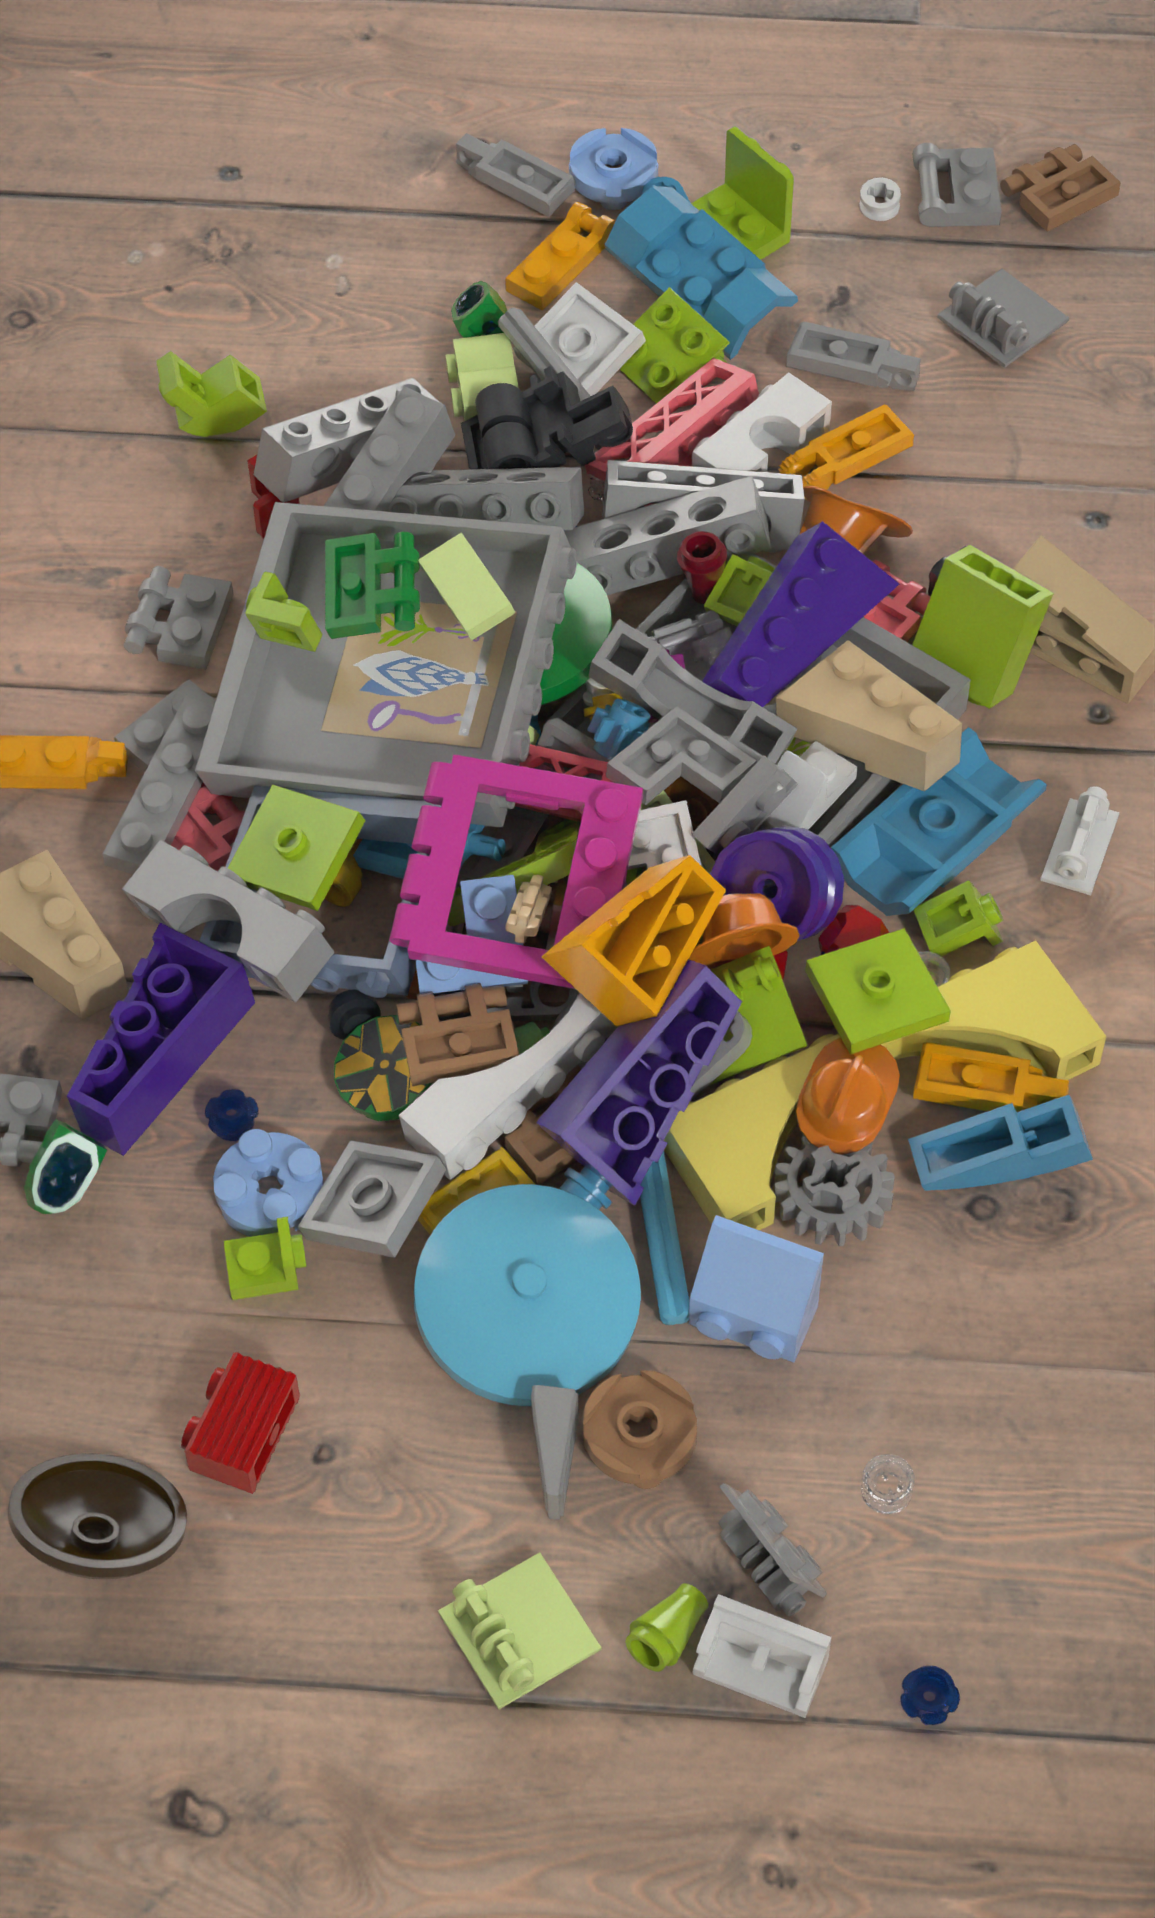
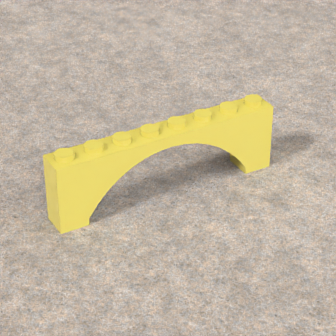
M1033 941L1019 949L1017 947L1008 948L999 953L993 961L974 970H961L954 974L947 983L938 986L939 991L951 1010L949 1022L881 1044L887 1048L895 1060L910 1056H920L923 1043L926 1044V1042L1031 1060L1030 1066L1042 1069L1044 1076L1069 1080L1100 1065L1106 1035L1037 941ZM839 1034L824 1035L815 1040L809 1048L790 1057L782 1056L767 1063L761 1071L742 1080L736 1078L726 1081L714 1093L695 1102L690 1101L684 1112H678L664 1139L668 1143L664 1151L711 1225L716 1215L757 1230L774 1224L776 1196L770 1186L777 1161L787 1139L798 1124L796 1110L800 1092L817 1055L824 1046L841 1038Z

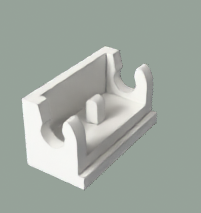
M718 1594L696 1653L699 1655L693 1668V1675L806 1718L828 1662L831 1637Z

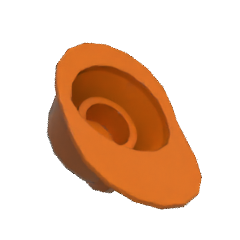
M805 486L803 488L804 497L810 504L800 534L823 521L864 554L880 535L902 538L909 537L913 533L912 527L908 523L890 513L848 501L826 489L816 486Z
M760 893L728 894L722 897L703 932V943L694 948L689 959L710 968L726 964L767 946H770L774 956L793 946L800 937L797 927L782 923L774 904L765 895Z
M841 1038L823 1047L815 1058L799 1095L796 1110L799 1128L809 1143L817 1148L828 1145L833 1153L843 1155L858 1152L874 1141L882 1129L897 1093L900 1078L896 1060L887 1048L880 1044L850 1055Z

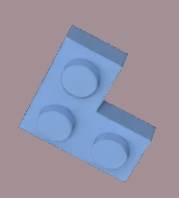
M514 875L460 881L467 935L523 945V943L515 942V934L507 932L505 928L517 896ZM416 960L420 994L433 992L435 996L465 991V986L481 983L482 988L502 984L504 987L528 984V980Z

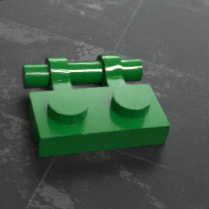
M375 533L325 540V630L331 639L381 632V614L386 613L394 614V627L397 630L410 631L415 628V614L420 610V593L415 589V573L420 569L418 561L420 556L419 552L414 549V535L412 533H396L394 535V548L381 549V543ZM381 574H394V588L381 590Z

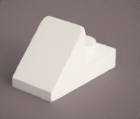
M817 741L800 757L787 750L777 765L792 777L798 785L761 825L768 829L790 826L808 830L855 781L857 766Z

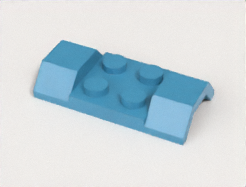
M650 187L618 215L605 243L606 250L659 297L670 287L730 342L723 350L724 355L730 360L738 354L749 330L775 307H792L798 302V296L766 269L765 263L703 209L699 211L672 187Z
M968 727L961 735L960 763L925 792L903 784L835 843L831 849L838 856L844 879L850 888L886 916L909 914L939 886L944 888L1011 827L1012 820L1046 791L1047 784L1040 779L1024 782L1018 781L989 759L977 733Z

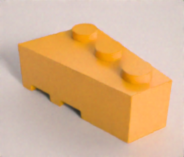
M691 855L649 867L541 957L616 1027L656 1017L725 894L726 889Z

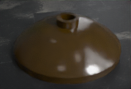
M82 1453L47 1460L31 1468L20 1477L11 1491L8 1521L12 1533L21 1546L47 1566L82 1578L119 1579L150 1570L165 1562L177 1551L185 1535L187 1510L178 1490L155 1470L141 1463L118 1456Z

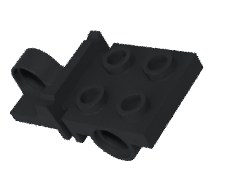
M550 366L544 369L545 380L542 381L536 374L530 376L531 388L523 392L512 384H492L481 390L476 397L477 415L461 423L469 469L556 468L567 463L566 452H569L581 466L587 465L596 460L593 451L595 445L614 447L626 442L631 437L633 425L629 408L613 385L580 401L577 386L564 371L556 374Z

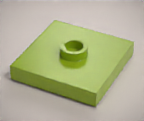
M272 784L232 858L228 869L241 877L247 884V888L256 891L259 888H264L280 899L318 911L366 820L358 811Z
M905 928L806 960L805 972L850 1055L949 1022L951 1010Z

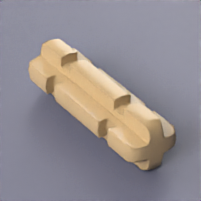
M533 875L530 882H522L507 919L506 931L515 934V942L525 943L527 936H536L552 894V887L544 885L543 877L540 875Z

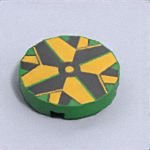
M398 1015L375 1017L357 1026L342 1042L334 1062V1081L340 1096L354 1111L376 1121L400 1119L399 1114L435 1083L412 1086L401 1029L420 1026L419 1023L414 1022L400 1025Z

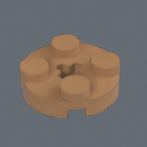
M640 1370V1375H629L622 1378V1373L611 1376L596 1387L586 1402L583 1418V1446L593 1463L603 1473L615 1480L634 1484L641 1489L657 1487L663 1479L672 1477L687 1464L695 1450L697 1442V1417L694 1412V1404L686 1389L665 1374L656 1371ZM644 1417L652 1420L650 1424L651 1435L647 1437L641 1436L640 1438L630 1435V1427L626 1424L629 1419L640 1422Z

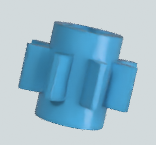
M616 699L612 706L606 705L605 709L597 707L587 729L595 734L594 740L596 743L594 749L603 757L612 760L648 730L650 714L641 706L623 699Z

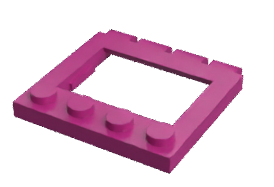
M453 754L451 764L432 762L423 799L428 803L440 805L441 807L421 806L411 846L415 851L430 854V856L421 854L409 855L400 897L406 901L418 903V905L406 903L397 905L389 941L394 945L408 948L409 959L575 989L541 957L548 950L446 932L477 792L502 796L509 802L558 810L559 807L583 811L554 942L555 946L624 889L643 800V788Z

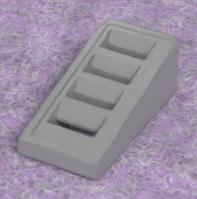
M534 1385L532 1386L531 1405L545 1509L548 1511L549 1519L560 1520L561 1516H564L578 1426V1394L575 1393V1389Z

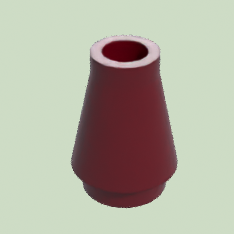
M705 531L688 535L677 552V561L691 588L692 597L700 604L706 603L724 571L727 558L725 545L716 535Z

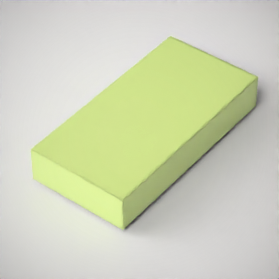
M462 532L418 559L423 571L471 641L515 614L511 603Z

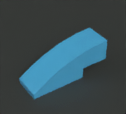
M1070 1095L1017 1112L1013 1103L908 1139L924 1191L960 1189L1020 1180L1093 1160L1078 1111Z

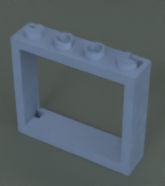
M254 785L226 868H228L271 787ZM286 788L360 812L366 821L356 839L412 844L421 806L441 807L440 805L422 800ZM418 852V854L430 856V854ZM402 900V903L418 905V903ZM231 920L206 922L199 942L243 963L237 956L242 939V924ZM390 941L383 959L333 954L310 985L326 992H335L338 988L359 990L372 997H385L386 994L407 996L416 971V960L409 959L408 948L394 945ZM244 965L247 977L254 978V976Z

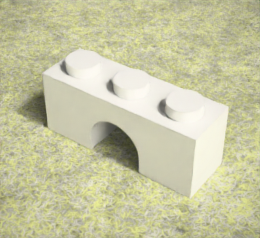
M788 372L774 385L766 386L760 392L758 398L744 410L733 413L726 424L710 438H703L693 450L692 467L767 472L768 454L761 449L777 448L793 455L796 451L808 446L809 441L829 432L832 401Z

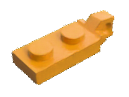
M0 735V788L87 789V783L98 781V777H126L128 757L125 743L102 741L101 738H89V736Z
M926 1042L922 1046L913 1099L983 1111H991L1013 1103L1016 1111L1020 1112L1068 1095L1069 1080L1042 1076L1043 1070L1030 1066L1031 1060Z

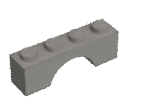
M404 386L324 506L387 512L394 496L406 480L420 471L431 473L454 438L455 432L445 404Z
M620 619L591 662L590 678L627 701L641 706L656 719L660 720L678 706L757 762L765 755L777 765L797 731V728L755 702L735 699L703 683L682 668L668 654L664 646Z
M160 840L122 888L140 913L157 924L162 923L182 934L202 923L213 920H231L242 924V939L237 956L258 982L296 1003L334 954L333 949L322 935L325 927L321 922L304 910L299 909L296 914L286 910L284 903L264 888H259L257 892L246 887L247 884L241 877L224 866H221L218 871L208 866L209 864L206 859L194 849L183 845L178 850Z

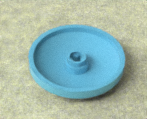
M534 1184L509 1185L490 1189L471 1197L454 1208L441 1220L426 1241L419 1258L414 1283V1309L418 1328L427 1349L438 1365L453 1380L476 1395L491 1401L515 1406H532L531 1393L532 1386L534 1385L575 1389V1393L579 1395L600 1382L613 1370L628 1348L636 1327L641 1301L640 1279L634 1256L625 1238L613 1222L599 1209L574 1194L553 1187Z

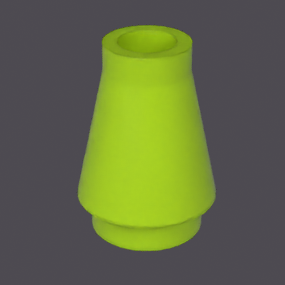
M683 1583L674 1593L630 1624V1634L625 1640L627 1649L634 1659L645 1668L655 1672L662 1671L666 1666L675 1665L700 1617L708 1609L709 1605L706 1597L693 1585Z

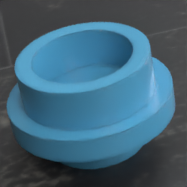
M584 1167L580 1173L572 1168H569L564 1173L567 1180L559 1188L560 1190L582 1198L599 1210L601 1207L608 1209L612 1204L611 1200L605 1195L610 1187L587 1167Z

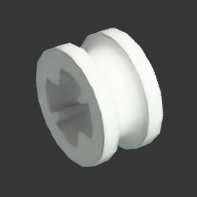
M883 177L868 180L862 185L860 190V211L871 220L886 221L892 219L898 214L900 209L901 192L899 186L894 181ZM875 197L885 198V203H876Z

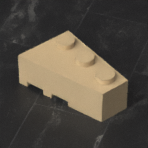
M1040 535L1013 568V570L1054 593L1030 653L1129 704L1155 671V626Z
M849 640L776 697V716L797 728L794 737L812 744L817 741L836 754L839 753L865 763V770L921 791L925 792L960 763L962 722Z
M48 850L0 873V959L9 966L14 964L32 977L36 986L81 1019L126 997L128 988L121 959Z

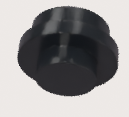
M347 990L338 994L331 1001L327 1022L333 1035L345 1040L357 1026L375 1017H381V1010L373 997L359 990Z

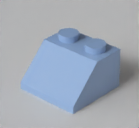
M716 1215L711 1225L690 1296L689 1325L695 1326L702 1334L716 1340L728 1338L747 1345L753 1352L764 1358H783L795 1362L818 1308L824 1253Z

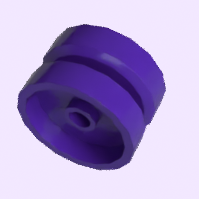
M780 826L738 837L720 852L710 873L726 889L724 895L755 893L765 895L774 904L782 923L797 927L800 934L797 941L815 936L834 920L843 902L844 876L838 856L823 838L805 828Z

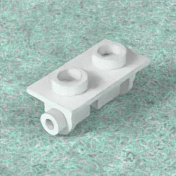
M1090 787L1086 792L1080 794L1078 800L1070 798L1040 881L1087 895L1092 894L1120 812L1109 810L1110 803L1105 790L1100 787Z

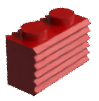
M239 1352L233 1353L226 1369L217 1367L207 1386L206 1399L210 1401L202 1417L193 1416L187 1423L182 1436L181 1448L185 1449L184 1452L189 1471L253 1494L261 1480L262 1474L266 1470L267 1464L270 1462L271 1455L275 1452L276 1444L279 1443L281 1434L284 1433L286 1424L289 1423L291 1414L294 1413L295 1405L299 1402L300 1392L297 1376L291 1371L286 1372L281 1367L275 1368L270 1363L264 1364L260 1360H253L250 1356H243Z

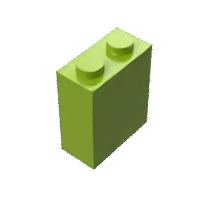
M968 545L945 558L912 645L971 679L968 701L990 709L1014 693L1054 593L972 545Z

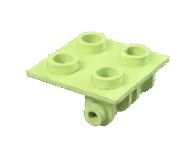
M540 1552L483 1585H476L472 1579L459 1583L452 1591L456 1598L455 1601L438 1610L439 1615L498 1710L602 1650V1647Z

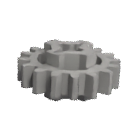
M803 1135L801 1151L788 1146L785 1149L784 1163H777L775 1181L777 1183L774 1184V1194L776 1196L775 1202L781 1203L780 1217L782 1221L796 1218L795 1234L800 1236L808 1229L815 1231V1244L819 1245L825 1240L826 1235H834L838 1246H844L846 1234L851 1232L860 1241L865 1240L868 1228L867 1223L880 1229L884 1221V1211H891L894 1193L891 1191H893L895 1177L894 1173L886 1171L888 1157L886 1154L872 1157L873 1142L858 1152L840 1155L833 1153L828 1145L817 1148L809 1143ZM807 1170L809 1176L803 1179L802 1187L798 1188L797 1182L803 1172ZM870 1186L871 1193L861 1205L859 1197L863 1196L865 1188Z

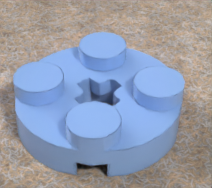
M606 128L596 129L584 134L573 144L570 152L569 174L575 179V189L588 199L600 202L602 207L607 210H620L626 206L627 202L638 199L642 195L644 185L651 179L658 177L657 151L654 144L646 136L635 130L621 128V134L606 135ZM605 164L611 165V166H615V165H619V164H622V165H621V167H618V168H609V167H606Z
M252 1129L243 1133L239 1142L232 1145L222 1155L213 1176L216 1203L221 1209L222 1216L233 1229L249 1237L277 1233V1218L287 1216L289 1227L295 1226V1231L299 1230V1223L324 1184L320 1157L316 1151L294 1136L278 1132L267 1133L261 1129ZM274 1176L283 1185L280 1190L270 1188L266 1194L259 1193L258 1181L264 1177Z

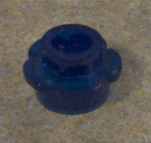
M238 1089L224 1090L218 1098H211L205 1107V1117L209 1119V1129L219 1138L226 1141H238L243 1133L252 1130L255 1125V1118L259 1114L258 1104L255 1099L246 1097L244 1092ZM231 1109L236 1111L234 1115L226 1114Z
M920 1667L907 1674L902 1682V1689L904 1690V1693L900 1696L902 1709L910 1718H920L921 1722L925 1725H938L945 1722L948 1714L955 1712L958 1708L960 1701L959 1690L955 1687L952 1677L940 1667ZM932 1692L935 1695V1699L927 1701L924 1698V1693Z

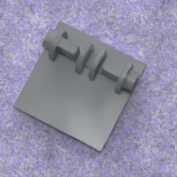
M1000 269L977 287L970 282L963 284L959 281L955 283L949 292V297L953 299L952 304L937 316V318L1004 368L1069 321L1068 316L1004 269Z
M725 1483L720 1485L719 1487L736 1508L726 1513L719 1520L718 1524L723 1529L720 1536L737 1558L741 1559L744 1569H751L760 1564L751 1574V1578L755 1583L762 1582L758 1586L769 1599L773 1608L776 1611L783 1610L787 1616H792L805 1606L806 1601L802 1595L808 1590L821 1597L826 1596V1591L816 1579L822 1574L821 1568L804 1547L799 1545L795 1548L781 1533L788 1525L773 1505L766 1499L761 1502L749 1489L741 1493Z

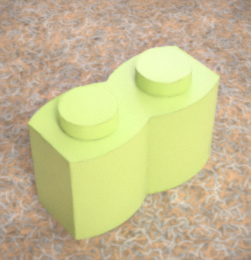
M505 333L453 339L454 354L445 355L449 383L458 382L459 386L458 388H451L454 417L463 416L464 421L477 415L475 400L481 390L497 383H508L518 387L511 341Z

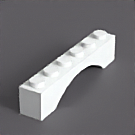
M579 993L569 1012L548 1035L524 1053L496 1067L465 1076L438 1079L399 1114L405 1140L419 1153L438 1156L447 1169L444 1175L449 1180H452L463 1169L470 1170L475 1167L486 1154L487 1147L502 1133L508 1134L514 1131L524 1120L527 1111L542 1097L548 1098L557 1092L564 1083L566 1075L581 1061L588 1062L604 1044L605 1039L618 1026L616 1027Z

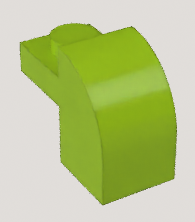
M172 351L156 361L160 378L158 384L159 391L164 400L170 406L175 407L179 428L189 434L207 437L236 432L267 412L260 377L232 355L227 356L202 374Z

